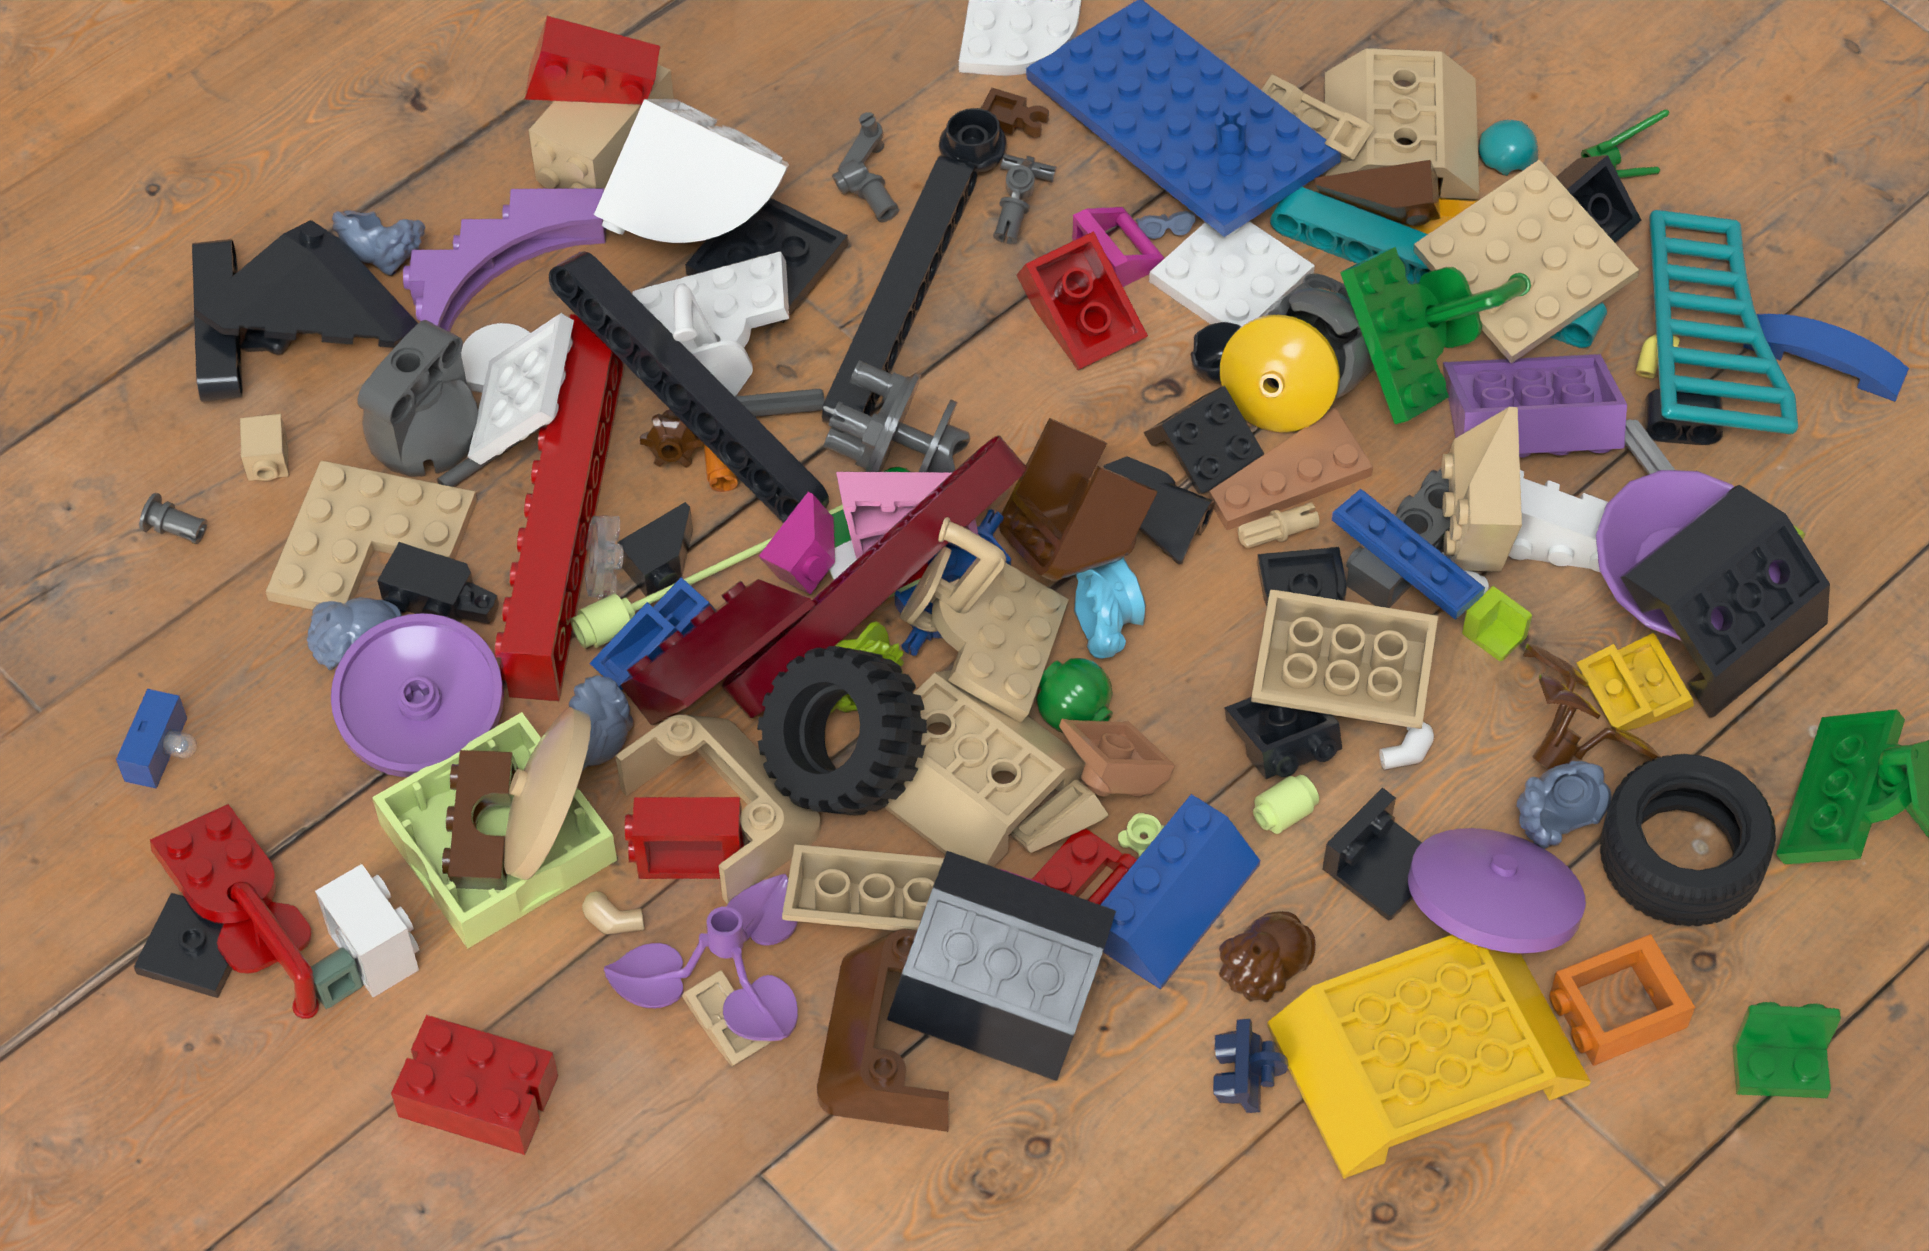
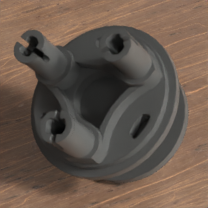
M859 360L850 383L882 396L884 404L878 415L874 413L873 416H869L838 401L828 424L831 428L823 447L856 460L855 465L865 468V472H882L896 442L925 455L919 472L953 473L955 471L953 456L965 449L971 438L969 432L949 424L957 406V402L952 399L947 405L934 436L904 424L903 422L917 390L921 375L915 373L911 378L909 376L904 377L895 372L891 374Z

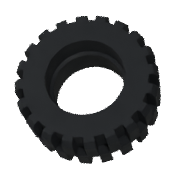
M829 646L827 649L818 647L808 650L804 655L805 657L797 656L787 664L788 672L780 671L771 683L775 686L772 693L767 692L762 702V706H765L764 716L758 718L757 729L762 730V740L758 741L760 755L766 756L767 762L763 763L765 771L769 778L777 779L774 782L775 788L783 796L789 797L793 804L801 808L846 815H865L868 811H878L888 805V799L896 800L905 791L906 787L903 783L905 781H912L919 769L915 767L918 758H923L926 745H921L922 733H927V720L921 719L920 711L925 710L921 695L913 694L912 691L916 689V685L909 674H903L901 666L893 660L883 658L882 655L837 646ZM849 694L858 710L860 731L852 755L837 769L831 762L826 750L825 727L828 716L835 704L843 696Z

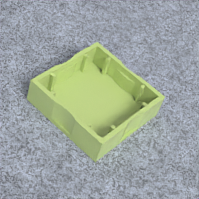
M521 712L470 741L461 750L512 752L517 767L524 770L541 737ZM459 751L442 762L419 770L372 797L379 824L468 949L617 861L613 834L582 792L576 788L568 813L553 846L540 868L530 879L522 880L507 875V887L504 890H495L494 888L491 890L456 888L453 881H450L448 874H443L442 856L444 848H451L452 832H447L446 813L448 806H455L456 790H451L450 771L452 764H459ZM495 806L486 810L478 820L477 830L486 835L505 836L511 806Z

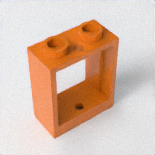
M1651 934L1557 971L1549 993L1553 1009L1559 1016L1564 1015L1571 1027L1572 1040L1580 1053H1586L1593 1066L1688 1028L1695 1010L1694 1004ZM1632 967L1658 1011L1604 1033L1578 988Z

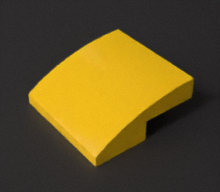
M1654 632L1619 650L1612 644L1576 662L1578 669L1588 681V686L1610 725L1624 731L1640 728L1666 719L1694 706L1693 698Z

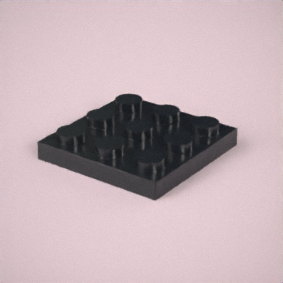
M770 198L746 222L724 234L707 239L685 264L686 275H695L781 251L786 261L790 316L848 246V235Z

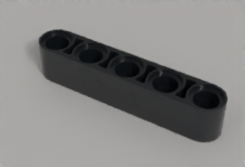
M233 239L192 244L194 308L238 272ZM194 315L196 379L201 402L241 398L243 396L240 328L238 336L221 334Z

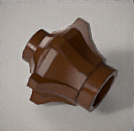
M670 409L666 410L662 415L656 414L652 416L654 425L650 431L640 435V445L650 448L655 456L654 464L660 467L664 462H680L685 468L692 464L691 454L696 447H703L704 443Z

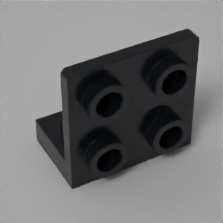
M1225 385L1203 395L1144 432L1151 446L1166 441L1167 445L1172 448L1198 494L1208 492L1264 455L1262 448Z
M1382 787L1326 843L1322 869L1383 917L1392 920L1413 898L1408 886V873L1413 855L1422 842L1394 822L1393 811L1396 797Z

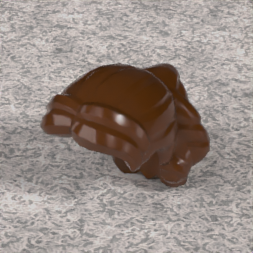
M1279 911L1265 914L1252 922L1244 933L1229 938L1220 945V959L1224 964L1220 969L1219 976L1229 983L1232 991L1243 994L1247 1000L1269 1002L1275 993L1284 991L1286 981L1297 973L1306 970L1312 963L1316 950L1315 936L1312 930L1302 925L1301 921L1293 913Z

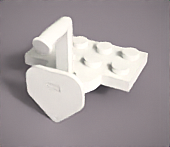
M781 251L633 291V295L673 334V338L676 341H680L734 396L738 394L753 372V364L744 349L750 339L751 329L789 319L786 261Z

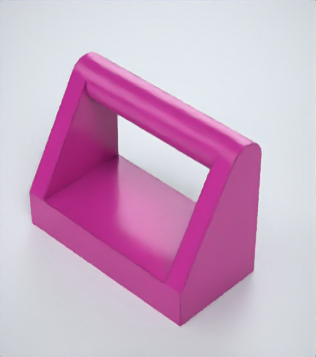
M1123 207L1087 208L1073 215L1072 240L1074 241L1094 231L1123 287L1149 275L1150 271L1165 259ZM1118 225L1141 254L1124 255L1105 231Z

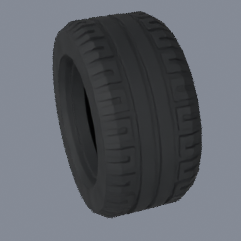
M1690 754L1657 757L1652 759V761L1639 765L1634 771L1628 773L1627 777L1623 778L1613 794L1600 838L1601 861L1604 864V871L1621 897L1625 898L1635 909L1642 911L1653 919L1661 920L1668 924L1702 926V924L1718 923L1723 919L1732 917L1733 914L1736 915L1741 909L1745 908L1748 902H1751L1762 884L1776 842V826L1774 824V817L1771 815V808L1768 806V802L1763 797L1762 792L1756 788L1753 782L1740 771L1724 762L1706 756ZM1672 810L1695 812L1713 821L1726 835L1733 852L1732 857L1718 867L1703 870L1677 867L1660 858L1648 845L1641 825L1657 813Z

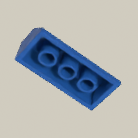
M1191 794L1101 904L1104 907L1116 910L1103 953L1160 990L1260 866L1261 860L1226 815Z

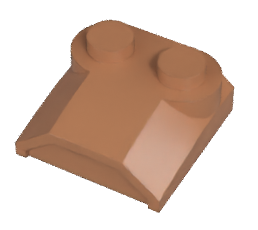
M1061 720L1059 727L1085 764L1081 778L1087 784L1086 787L1094 794L1100 796H1110L1111 793L1129 794L1135 797H1143L1144 794L1154 793L1157 787L1170 779L1175 765L1129 721Z

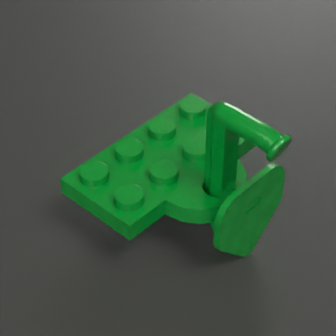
M1396 247L1383 250L1340 272L1394 423L1399 424L1409 421L1449 398L1446 381L1439 370L1436 359L1443 353L1444 347L1453 348L1468 344L1479 337L1482 330L1479 312L1499 307L1517 296L1526 295L1531 288V281L1527 275L1515 273L1511 275L1508 282L1499 287L1475 294L1471 293L1464 274L1454 267H1444L1427 272L1421 276L1419 283L1409 284L1405 275V266L1399 258Z
M1897 709L1821 718L1776 853L1784 865L1861 859L1872 823L1888 820L1904 809L1907 810L1929 838V740L1910 745L1898 744L1905 719Z

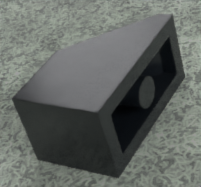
M684 502L617 542L620 566L646 597L675 584L683 576L693 533L690 506Z

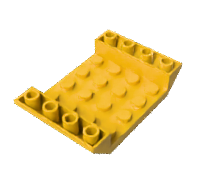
M1449 935L1313 985L1267 1022V1027L1280 1053L1288 1059V1069L1343 1179L1385 1164L1389 1147L1542 1089L1550 1101L1590 1086L1591 1083L1521 953L1487 949L1464 941L1454 935Z

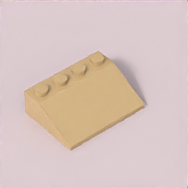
M1270 589L1251 702L1422 729L1438 616Z

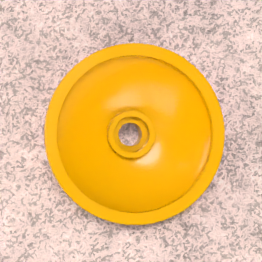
M1287 315L1262 316L1244 324L1226 344L1220 362L1221 385H1225L1243 418L1256 427L1272 432H1294L1316 423L1333 404L1340 383L1338 360L1328 340L1309 323ZM1267 378L1276 379L1279 387L1273 388L1269 386Z

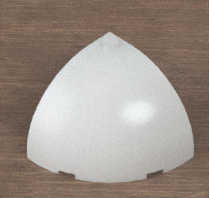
M644 99L594 215L603 219V227L621 235L626 230L644 238L670 243H689L710 239L733 230L755 215L770 200L788 170L789 163L782 160L780 155L742 132L722 125V127L715 126L717 119L679 100Z

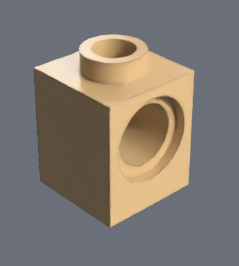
M281 414L240 418L241 458L248 481H268L274 478L289 477L288 441Z

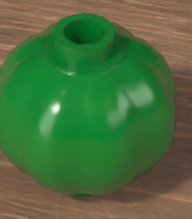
M1071 658L1064 664L1060 661H1055L1043 672L1038 686L1041 691L1037 696V706L1042 719L1053 729L1063 733L1059 727L1062 719L1080 721H1109L1113 712L1109 709V705L1113 695L1112 683L1105 671L1094 661L1084 658Z

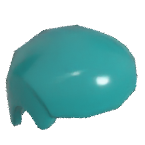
M1511 119L1501 120L1492 124L1481 134L1479 139V157L1486 166L1495 168L1505 176L1516 169L1523 171L1538 161L1537 138L1526 123Z

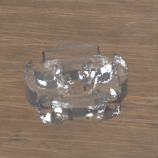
M592 516L590 520L586 550H590L589 564H585L586 591L589 597L605 598L617 592V576L613 573L614 569L621 570L623 564V545L615 544L620 534L619 516Z

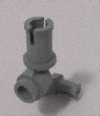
M865 112L859 118L862 127L858 137L837 168L838 172L832 174V177L843 195L848 192L858 194L860 198L867 201L879 222H887L898 214V205L884 187V178L881 175L869 173L864 165L871 152L878 153L883 150L884 142L882 138L884 132L882 126L876 122L874 114Z
M1005 153L1001 163V170H1008L1006 190L1011 197L1000 199L999 204L1002 209L993 237L1003 243L1007 228H1009L1007 244H1016L1023 216L1030 209L1029 204L1022 201V199L1032 195L1035 177L1053 182L1056 166L1035 162V157L1027 156L1026 159Z

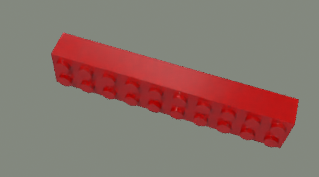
M570 314L569 317L574 320L570 337L572 338V346L566 356L564 366L566 375L558 394L557 403L559 409L553 421L547 424V427H541L539 431L538 449L542 452L540 460H534L532 464L531 482L534 484L533 494L527 493L525 497L524 516L528 518L526 528H519L517 536V551L521 553L519 562H512L510 569V586L513 587L512 596L505 597L503 603L502 618L503 622H506L504 632L497 633L495 642V656L501 658L500 672L502 680L506 681L509 697L560 701L573 634L570 620L577 614L625 368L624 363L575 314Z

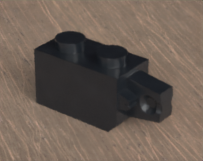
M398 542L377 580L382 600L396 605L400 612L434 614L454 619L460 623L463 619L489 624L499 606L496 594L473 584L471 571L467 563Z

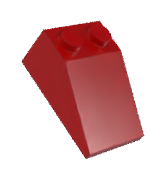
M1094 231L1026 263L1016 275L1035 312L1078 371L1148 337Z

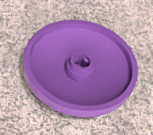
M434 614L403 615L386 620L366 631L349 647L340 660L335 671L331 689V706L334 720L350 750L372 768L399 777H409L427 766L450 758L463 749L470 741L497 727L504 702V686L497 660L487 643L466 625L454 619Z
M1463 828L1435 834L1426 839L1416 849L1408 873L1410 893L1418 907L1429 919L1450 934L1491 950L1509 953H1537L1559 947L1575 935L1585 911L1584 890L1569 867L1544 848L1504 832Z

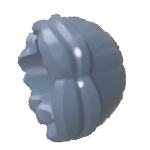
M351 210L337 211L332 216L333 230L338 233L341 241L361 262L373 264L383 273L390 276L411 256L412 250H419L421 237L424 235L426 228L422 221L408 219L400 220L390 227H384L374 211L370 213H360Z
M358 597L346 603L336 601L322 602L316 605L312 612L311 626L308 629V637L306 639L308 648L313 652V657L319 664L325 665L328 670H332L339 665L345 652L362 634L386 620L402 616L396 605L372 598Z
M596 675L586 678L585 683L574 687L575 696L571 698L568 705L571 708L589 714L591 720L589 745L582 771L587 766L600 765L617 755L626 742L628 732L633 727L634 720L630 715V706L627 698L617 683L609 677Z
M1571 761L1569 764L1558 765L1543 773L1540 778L1530 777L1526 781L1525 791L1519 796L1516 804L1520 811V825L1522 829H1525L1526 835L1530 840H1533L1534 844L1544 849L1551 845L1558 846L1562 842V834H1568L1575 829L1592 823L1598 824L1608 810L1612 795L1610 788L1604 782V770L1602 767L1584 761Z

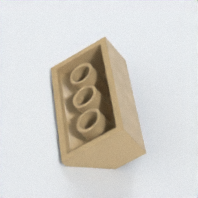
M795 844L782 920L894 931L901 929L918 930L944 858Z

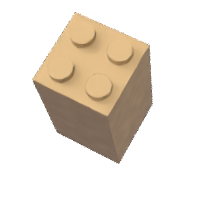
M659 64L657 65L656 79L648 99H674L670 69ZM554 101L528 130L536 181L547 189L604 188L605 190L642 105Z

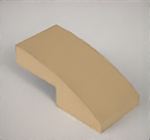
M722 970L685 991L682 997L711 1041L733 1067L769 1045L771 1041L746 1039L738 1036L728 1028L723 1017V1006L725 999L734 989Z

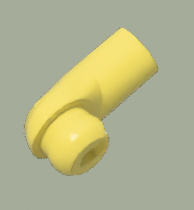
M1656 334L1647 338L1641 349L1635 374L1643 378L1652 379L1657 371L1658 352ZM1673 335V346L1678 347L1680 339Z

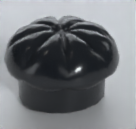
M979 108L965 109L950 117L946 128L942 131L939 138L941 155L977 165L978 167L974 168L973 173L989 171L996 167L1003 159L1007 149V139L999 126L996 116L987 110Z

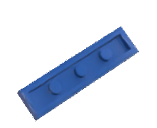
M1359 489L1333 511L1332 521L1455 620L1484 595L1485 587L1362 489Z

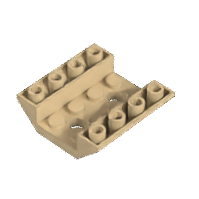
M1370 48L1362 50L1325 72L1324 103L1343 113L1346 111L1372 124L1375 128L1354 160L1341 156V162L1324 172V176L1431 160L1439 178L1440 198L1479 199L1476 78L1442 51ZM1399 80L1409 81L1412 85L1409 87H1402L1397 85L1395 82ZM1399 138H1408L1413 142V144L1402 145L1398 143L1396 140Z
M951 670L935 672L913 694L921 695L925 710L920 711L921 719L927 720V728L932 723L943 722L950 729L942 735H934L928 730L927 733H922L921 745H926L923 758H918L915 767L919 769L912 781H905L903 783L906 787L905 791L896 800L888 799L889 803L884 808L945 855L947 851L994 867L1008 853V835L1054 789L1060 792L1077 779L1079 781L1085 764L1075 750L1029 716H1026L1020 723L949 682L948 678ZM998 771H1009L1016 778L1010 783L1000 784L992 776Z

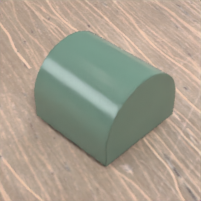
M343 947L311 966L316 996L326 1009L340 1002L364 985L355 960Z

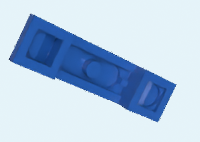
M1757 314L1764 336L1777 360L1781 361L1784 352L1791 353L1860 378L1857 386L1858 389L1894 402L1896 401L1909 368L1879 345L1851 331L1822 321L1785 314ZM1744 344V348L1754 351L1752 345Z

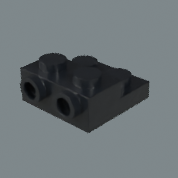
M1251 697L1224 707L1226 721L1244 741L1247 757L1265 779L1276 775L1280 777L1291 776L1297 771L1299 766L1313 760L1319 762L1329 761L1335 756L1337 751L1342 749L1340 724L1331 714L1251 702Z

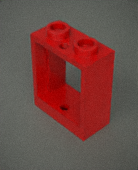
M634 797L633 814L625 815V840L628 841L629 862H636L639 879H720L719 864L745 845L744 833L740 824V797Z

